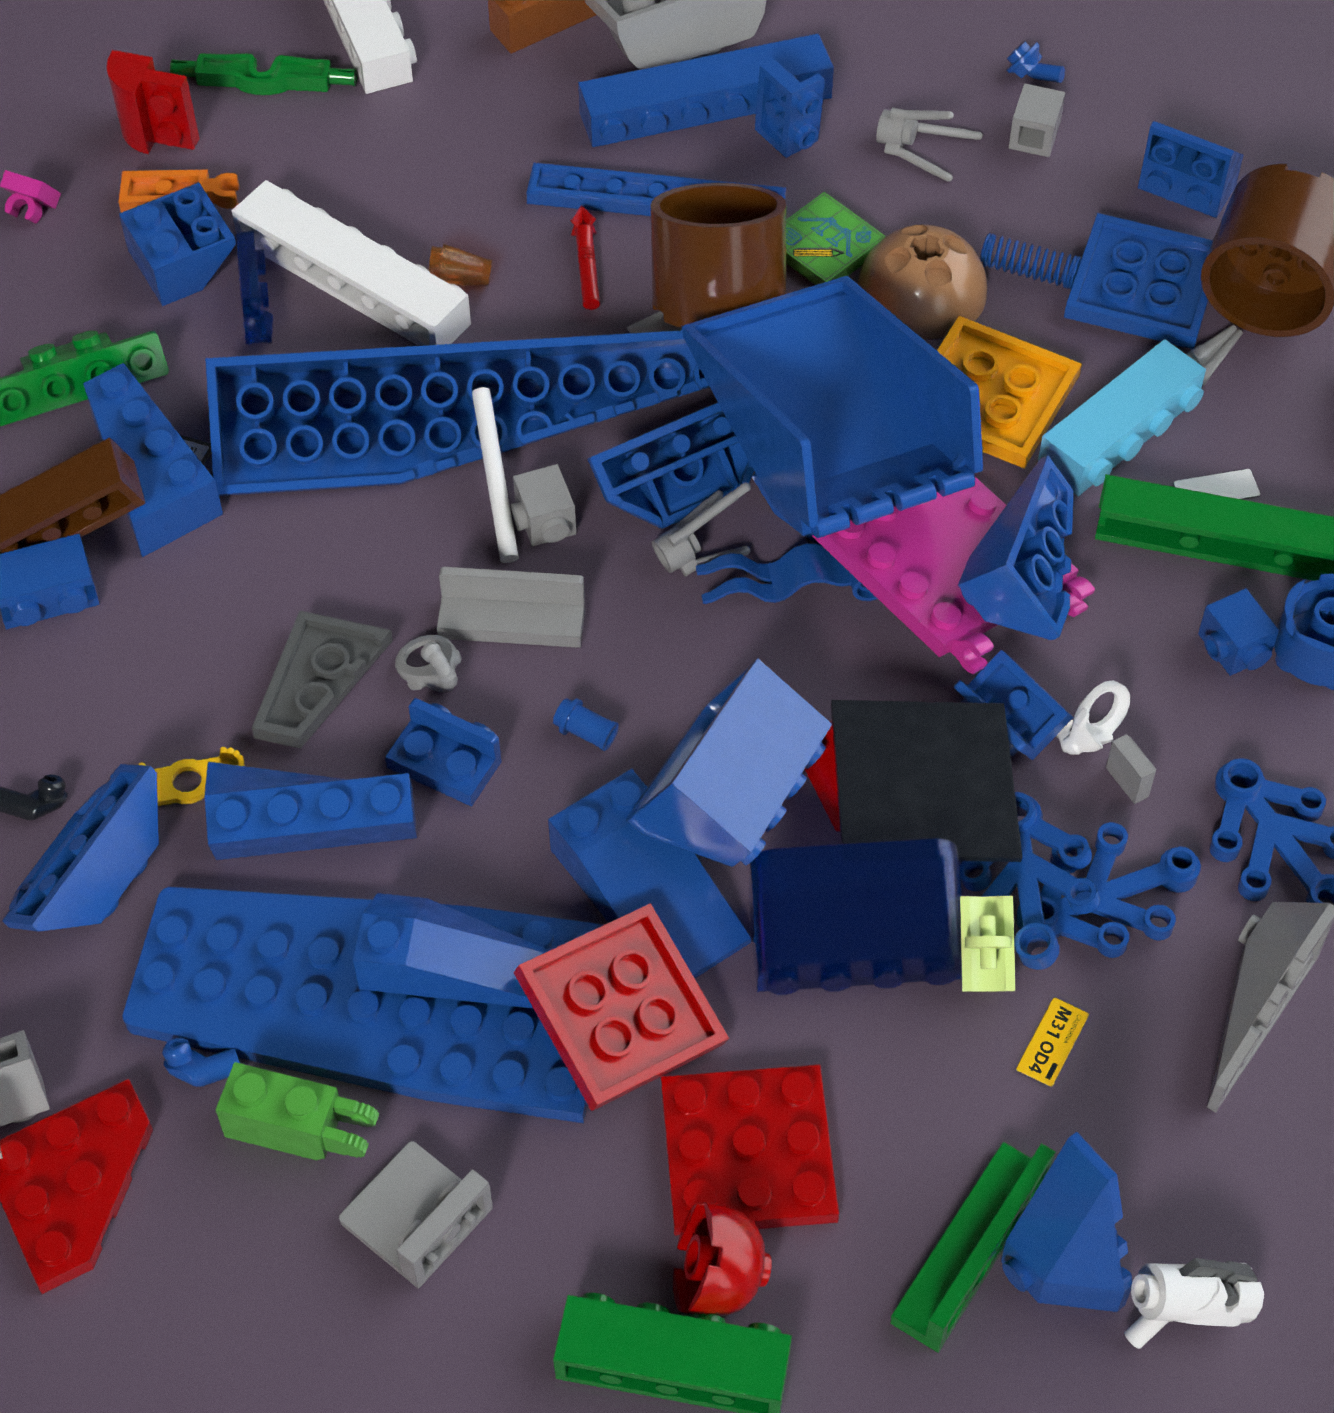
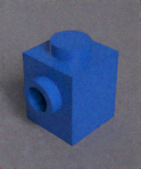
M1247 588L1207 605L1198 635L1204 641L1209 656L1214 661L1220 662L1229 676L1244 669L1255 670L1263 666L1272 656L1279 629Z

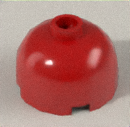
M696 1203L685 1219L677 1245L678 1250L686 1251L684 1270L674 1268L673 1271L674 1300L680 1312L715 1314L723 1318L745 1308L753 1300L758 1288L767 1285L771 1275L772 1259L770 1254L765 1253L764 1240L756 1223L744 1213L716 1203Z

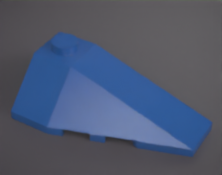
M1075 1132L1067 1139L1006 1239L1001 1258L1002 1268L1006 1277L1016 1289L1021 1292L1027 1290L1038 1303L1118 1312L1126 1305L1132 1286L1131 1273L1124 1267L1121 1268L1120 1259L1128 1254L1127 1241L1117 1234L1115 1223L1123 1218L1118 1177L1078 1132Z

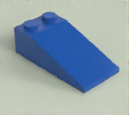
M630 769L548 819L550 850L608 923L651 903L693 977L697 978L750 944L751 937L694 853L642 835L626 821L627 816L647 789V786L634 770Z

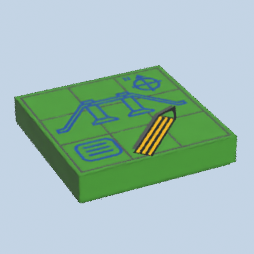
M823 192L786 219V264L815 285L849 276L863 265L869 252L885 235Z

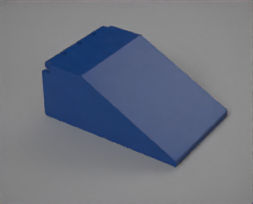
M848 276L682 326L683 338L773 506L802 536L812 533L816 538H821L850 528V520L855 525H860L893 514V506L902 511L935 500L937 492L944 497L974 487L975 473L983 471L978 385Z

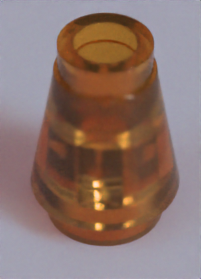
M443 243V247H431L428 271L449 284L457 286H488L492 259H485L482 256Z

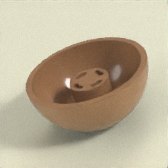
M918 224L907 226L885 236L867 255L858 278V285L922 339L946 337L958 316L975 322L982 313L987 300L986 273L976 251L965 239L955 232L935 225Z

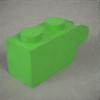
M234 1062L215 1109L226 1138L313 1160L325 1159L328 1151L349 1155L350 1157H364L369 1144L367 1140L356 1134L336 1129L338 1122L341 1121L368 1128L375 1126L379 1117L378 1110L369 1104L340 1097L337 1087Z

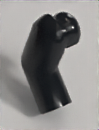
M49 774L38 781L37 790L28 794L0 786V812L29 821L43 817L63 806L68 796L65 791L66 783L60 776Z

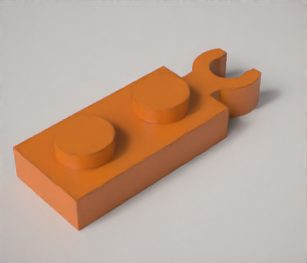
M208 169L122 171L118 201L120 211L122 213L198 182L213 204L226 209L235 208L238 205L236 191L240 187L238 176L234 173H223L215 178H209Z

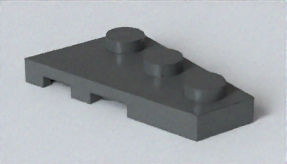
M299 611L252 725L254 738L301 749L392 643L391 630Z

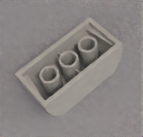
M585 0V3L608 26L618 48L639 70L681 62L703 54H715L724 47L750 39L755 35L766 6V0Z

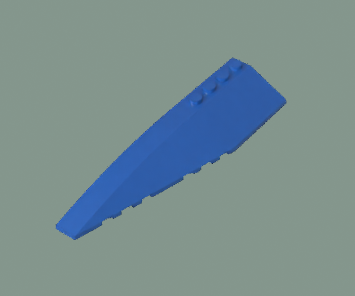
M682 330L205 358L213 478L216 481L219 496L400 485L483 459L472 391L477 388L485 387L490 389L500 451L502 453L710 387L683 338Z

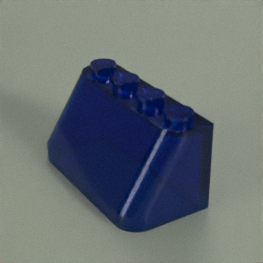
M921 839L774 848L760 852L750 863L748 894L757 992L770 991L777 995H788L799 989L814 988L838 992L846 990L851 986L875 985L876 987L886 989L910 982L945 985L954 980L962 979L960 896H962L957 846L945 839Z

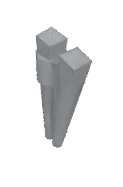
M1232 324L1203 345L1200 344L1186 353V355L1206 369L1203 386H1205L1243 334L1242 330H1237L1236 325Z

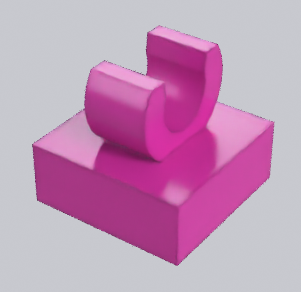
M5 170L0 183V187L12 193L5 203V212L17 218L20 208L27 204L28 209L25 213V219L35 224L42 217L41 205L56 209L61 195L59 191L42 181Z

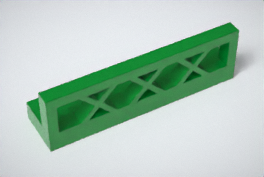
M1005 1142L1001 1144L891 1315L890 1324L935 1352H940L1004 1250L1006 1239L1050 1169L1056 1151L1041 1143L1031 1158Z

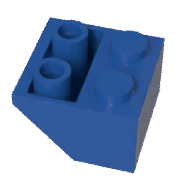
M1153 121L1149 129L1138 189L1217 218L1237 185L1244 155Z
M199 182L119 213L127 249L162 306L202 291L236 245L235 237Z

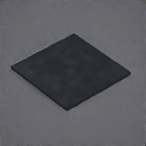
M831 700L843 859L1022 861L1004 703Z

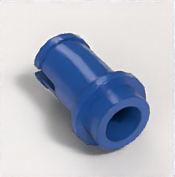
M565 698L560 703L553 718V724L559 727V733L567 735L570 732L598 746L603 751L608 750L619 730L617 722L610 721L583 707V701L579 698L573 701Z

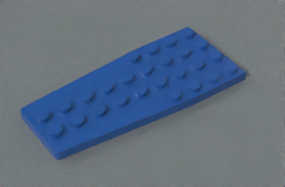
M167 887L160 891L122 1015L126 1028L131 1034L165 1042L175 1038H183L189 1041L192 1048L214 1053L235 1048L240 1059L426 1101L584 1123L587 1103L533 1008L359 990L353 964V955L362 913L372 900ZM442 904L548 950H552L603 926V924L495 909Z

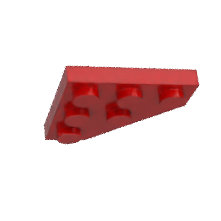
M129 1079L0 1139L3 1156L0 1159V1202L41 1294L94 1269L103 1249L101 1242L112 1218H116L132 1181L131 1172L141 1149L145 1150L153 1132L152 1126Z

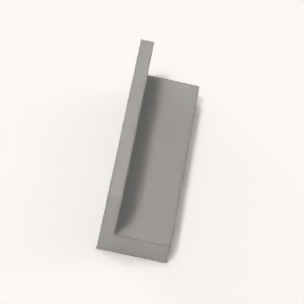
M458 567L440 568L439 580L442 598L437 623L438 635L450 640L581 648L585 617L583 576Z

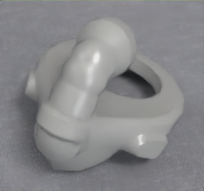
M426 635L408 642L400 649L395 658V668L400 677L407 681L408 687L413 691L421 690L427 686L431 690L440 693L452 692L458 681L455 669L461 663L462 657L459 650H456L449 639L440 635ZM423 646L421 657L426 662H430V664L422 667L409 666L406 663L409 654Z

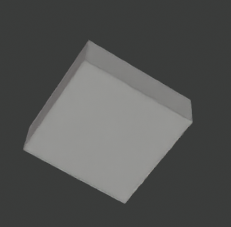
M1127 734L1112 741L1106 769L1131 801L1136 804L1149 797L1156 768Z

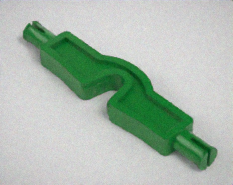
M201 53L198 55L197 61L171 59L170 73L196 78V83L199 86L236 87L243 92L254 95H274L288 90L328 92L330 84L356 86L357 82L356 68H331L330 60L307 59L279 55L275 57L270 69L265 72L257 71V60L250 53Z

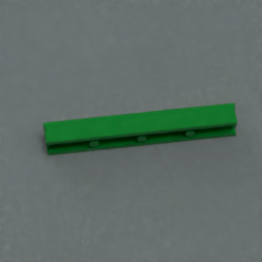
M1105 474L1099 503L1101 510L1095 535L1096 540L1312 581L1319 580L1322 574H1334L1333 516Z

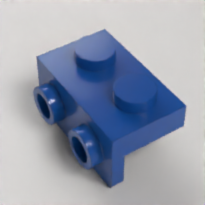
M1000 650L968 685L959 680L953 686L964 697L961 701L963 703H1004L1011 756L1020 751L1031 760H1034L1074 718L1003 650Z

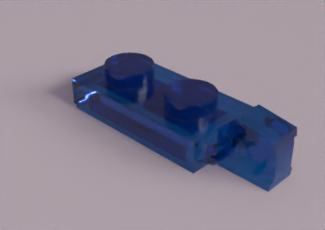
M254 231L238 232L236 234L237 262L245 344L266 342L269 344L273 340L274 316L265 310L269 309L268 284L258 280V276L266 275L264 249H255Z

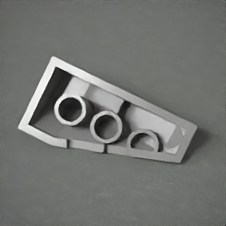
M1272 902L1262 918L1253 914L1241 932L1238 941L1245 946L1237 966L1207 1108L1215 1113L1317 961L1334 922V905L1331 903Z

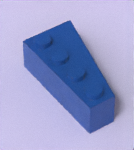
M124 363L83 383L101 442L110 437L135 462L146 504L127 513L142 557L223 515L215 479Z

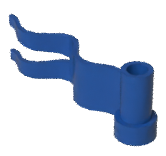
M803 544L794 547L780 559L769 564L756 563L742 554L730 553L696 566L697 575H707L725 568H737L745 570L760 581L771 583L761 584L746 577L734 578L724 582L714 590L702 594L703 604L712 603L726 595L737 592L749 593L765 602L776 603L786 600L801 587L811 583L851 586L852 593L856 599L861 601L877 600L823 546L818 544Z

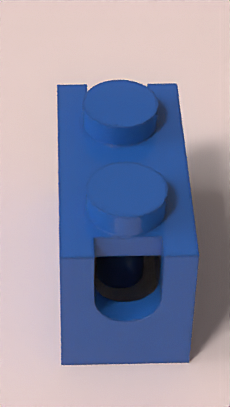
M80 533L0 554V610L6 630L18 626H29L37 621L67 613H78L86 608L100 605Z

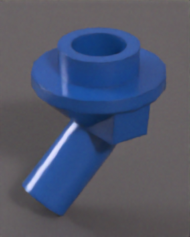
M1024 41L1007 57L1011 65L1006 71L1017 74L1020 78L1027 74L1033 79L1062 83L1064 79V66L1039 63L1042 56L1039 53L1040 45L1037 42L1029 46Z

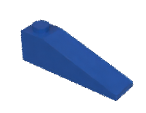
M1048 455L1038 461L969 556L958 586L966 602L975 607L984 621L1048 640H1054L1060 637L1070 609V594L1063 590V575L1071 572V559L1065 555L1064 537L1072 534L1074 490Z
M377 893L362 913L353 955V964L359 990L533 1008L513 972L518 965L550 950L428 898Z

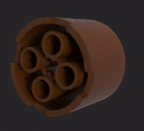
M1273 164L1253 170L1238 182L1201 270L1203 291L1210 304L1219 314L1242 329L1271 337L1302 335L1316 329L1327 320L1334 307V178L1321 172L1319 177L1308 173L1288 170L1287 164Z
M703 183L674 188L661 193L652 200L653 310H659L663 313L665 323L682 328L683 325L786 294L787 205L785 199L774 191L753 185Z

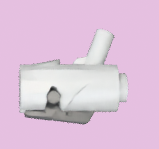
M1194 1258L1187 1264L1146 1263L1133 1279L1131 1286L1133 1303L1142 1315L1125 1330L1124 1334L1134 1347L1141 1349L1168 1322L1176 1321L1194 1325L1227 1327L1239 1326L1241 1323H1250L1256 1319L1263 1306L1264 1291L1261 1282H1257L1256 1275L1247 1263L1219 1262L1201 1258Z

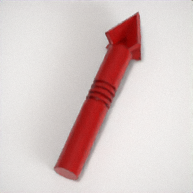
M581 205L570 220L574 224L571 236H576L583 307L587 310H594L600 306L593 235L597 234L593 226L596 218Z

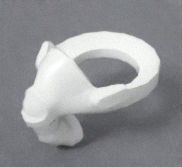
M1114 680L1105 681L1094 687L1086 695L1077 708L1074 720H1071L1056 736L1060 741L1063 752L1070 755H1080L1082 752H1095L1103 749L1102 745L1113 741L1112 734L1125 718L1130 705V693L1125 685ZM1106 692H1113L1114 702L1109 713L1101 721L1090 723L1089 711L1094 701Z

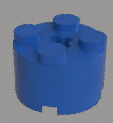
M1322 574L1319 580L1305 583L1306 579L1298 582L1288 593L1277 625L1279 632L1274 645L1276 652L1275 661L1281 670L1291 673L1302 681L1313 685L1326 686L1334 690V574Z

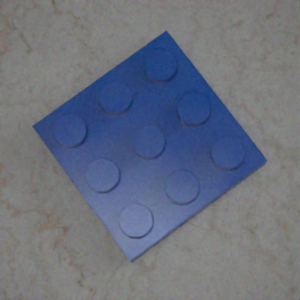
M1097 213L1066 303L1064 318L1157 341L1166 339L1173 345L1194 349L1208 304V299L1201 284V270L1213 240Z

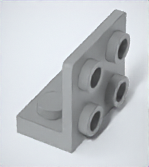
M411 1141L339 1215V1220L344 1228L419 1289L493 1209L490 1185L486 1179L473 1169L463 1179H460L416 1142Z

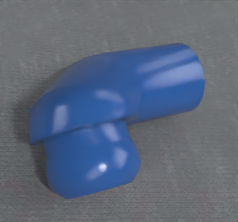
M175 1038L168 1041L163 1047L162 1052L165 1058L163 1065L169 1074L195 1087L206 1086L228 1078L234 1062L240 1063L235 1048L205 1057L192 1050L189 1041L183 1038Z

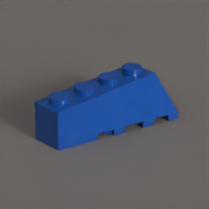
M208 762L204 795L208 845L216 860L417 838L413 790L409 773L349 780Z

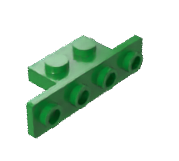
M91 330L73 336L72 342L57 347L54 344H43L30 349L28 356L20 358L23 371L0 378V426L87 400L83 383L122 363L125 364L139 383L167 375L169 369L157 333L150 331L112 343L106 332L98 334V331Z

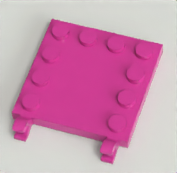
M976 477L974 487L944 497L937 492L935 500L902 511L893 506V514L860 525H855L850 520V528L821 538H816L812 535L818 543L939 658L951 652L959 660L962 667L971 674L980 671L988 664L981 656L993 650L994 645L983 633L996 627L997 624L984 621L975 607L966 602L958 583L969 556L1006 507V504ZM1071 563V572L1063 575V590L1070 594L1068 615L1075 617L1088 609V605L1082 599L1093 594L1095 588L1087 579L1076 577L1079 570Z

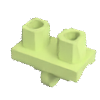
M960 896L962 992L1015 991L1013 896Z

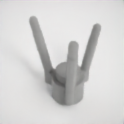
M892 107L891 110L884 109L880 116L876 140L878 143L886 144L885 154L899 156L932 175L950 182L953 179L950 173L904 149L905 144L912 145L917 132L981 140L983 134L978 131L919 123L917 121L950 120L954 115L951 111L903 110Z
M745 482L724 497L722 491H716L673 528L654 539L652 547L663 567L669 573L680 569L686 577L696 571L697 565L705 564L721 555L730 553L742 554L743 556L748 555L751 550L750 547L743 546L695 559V554L701 551V547L694 532L751 489V485Z

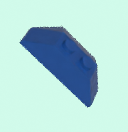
M715 403L587 459L607 503L660 529L681 521L716 491H722L724 497L741 484L749 483L754 473V469L719 403Z
M120 764L110 775V781L99 787L73 814L16 890L9 905V911L2 920L6 926L40 932L101 924L105 918L116 910L119 898L132 880L145 870L148 858L159 845L157 772L151 766Z

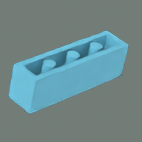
M1164 339L1042 436L1038 461L1048 455L1074 490L1073 493L1077 496L1081 495L1092 485L1099 486L1104 482L1105 474L1110 475L1112 469L1121 461L1133 459L1140 451L1143 443L1153 435L1156 437L1161 436L1169 428L1175 417L1183 411L1190 412L1198 405L1204 394V390L1201 388L1206 369Z

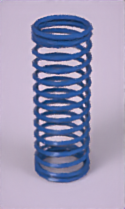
M994 233L987 234L980 254V260L984 267L988 265L989 268H992L995 265L996 270L1002 267L1004 272H1007L1010 268L1011 274L1017 271L1018 276H1022L1025 272L1026 278L1032 275L1033 280H1037L1040 276L1041 282L1047 279L1048 283L1052 284L1055 280L1056 286L1062 283L1064 288L1072 289L1081 262L1080 256L1077 257L1075 255L1069 267L1072 255H1068L1063 273L1059 279L1060 267L1064 253L1061 252L1057 267L1051 278L1053 262L1056 256V250H1054L1048 269L1043 277L1049 249H1045L1042 263L1036 274L1041 246L1037 248L1033 265L1028 273L1034 245H1030L1026 262L1021 271L1022 258L1026 248V242H1024L1013 270L1019 241H1015L1011 258L1006 267L1011 238L1007 240L1004 255L998 266L1004 237H1000L995 257L991 263V255L997 236Z

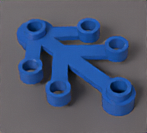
M1234 759L1223 765L1217 772L1215 789L1217 794L1225 801L1220 828L1214 832L1209 845L1211 855L1221 862H1231L1238 857L1243 844L1242 836L1238 831L1245 809L1257 823L1249 864L1243 870L1238 882V891L1241 896L1250 901H1260L1267 896L1272 883L1268 872L1273 849L1275 848L1307 890V903H1323L1319 898H1327L1334 903V875H1322L1296 841L1299 840L1322 846L1325 855L1334 859V844L1331 839H1334V826L1328 827L1313 823L1323 814L1326 806L1325 795L1313 787L1300 789L1265 780L1261 768L1248 759ZM1233 783H1241L1246 788L1237 787ZM1302 801H1311L1317 808H1308L1303 805ZM1268 802L1292 806L1294 814L1299 819L1275 813ZM1222 840L1228 841L1234 848H1223L1218 842ZM1247 880H1258L1263 887L1254 888L1247 883Z
M1015 792L1017 816L1025 817L1018 821L1022 861L1009 862L990 886L992 873L989 867L993 862L962 861L958 873L963 885L970 891H981L988 887L981 897L1010 896L1016 887L1018 888L1023 927L1015 936L1014 947L1023 965L1030 969L1042 970L1050 967L1056 961L1060 948L1053 930L1048 925H1045L1038 881L1067 897L1071 909L1079 914L1093 912L1100 903V896L1093 881L1087 878L1078 879L1035 855L1031 840L1032 838L1058 851L1063 864L1068 869L1080 870L1085 868L1092 860V851L1086 838L1076 834L1069 835L1042 820L1043 813L1039 803L1024 793ZM1074 848L1083 849L1082 853L1078 856L1071 857L1067 855ZM973 870H983L981 875L976 878L968 877L969 873ZM1087 891L1091 893L1083 901L1075 900L1076 895L1080 892ZM1037 947L1047 948L1041 954L1031 955L1032 951Z
M1105 823L1098 830L1095 840L1097 851L1086 878L1094 882L1100 896L1098 907L1091 913L1116 922H1107L1099 928L1074 918L1082 914L1076 913L1071 909L1067 897L1061 898L1062 895L1044 885L1040 893L1044 913L1051 916L1049 919H1044L1045 925H1048L1053 930L1056 938L1064 936L1095 947L1102 955L1109 958L1119 957L1127 949L1130 936L1124 925L1144 931L1145 935L1150 939L1157 941L1165 940L1171 936L1176 922L1175 914L1170 908L1164 905H1153L1146 910L1121 900L1160 885L1176 893L1189 891L1195 886L1201 870L1198 857L1189 848H1171L1163 853L1159 863L1107 882L1116 857L1120 856L1125 850L1128 833L1118 823ZM1114 836L1120 843L1109 844L1103 838ZM1074 848L1069 851V854L1073 857L1078 856L1082 853V848ZM1052 849L1050 855L1051 864L1069 874L1076 871L1068 869L1058 856L1059 852ZM1172 862L1183 863L1187 865L1188 868H1178ZM1087 891L1080 892L1076 895L1075 900L1083 901L1091 893ZM1020 904L1016 914L1019 929L1023 927ZM1160 918L1167 923V926L1157 927L1150 920ZM1114 935L1121 940V943L1117 945L1110 944L1104 937Z

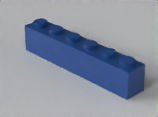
M818 33L578 82L579 113L593 148L756 114L760 65L771 59H774L784 69L791 72L799 82L820 74L825 79L823 100L832 98L834 66Z

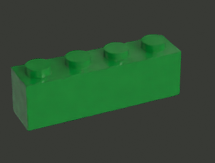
M584 1293L582 1297L567 1295L553 1359L555 1378L737 1413H780L790 1358L792 1335L783 1334L778 1327L767 1323H751L748 1327L728 1324L722 1317L715 1314L695 1313L692 1317L672 1314L668 1308L655 1303H639L637 1307L617 1304L611 1297L600 1293Z

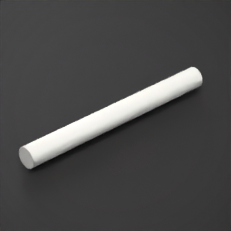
M482 387L473 390L472 397L500 561L510 563L518 560L519 556L491 393L489 388Z

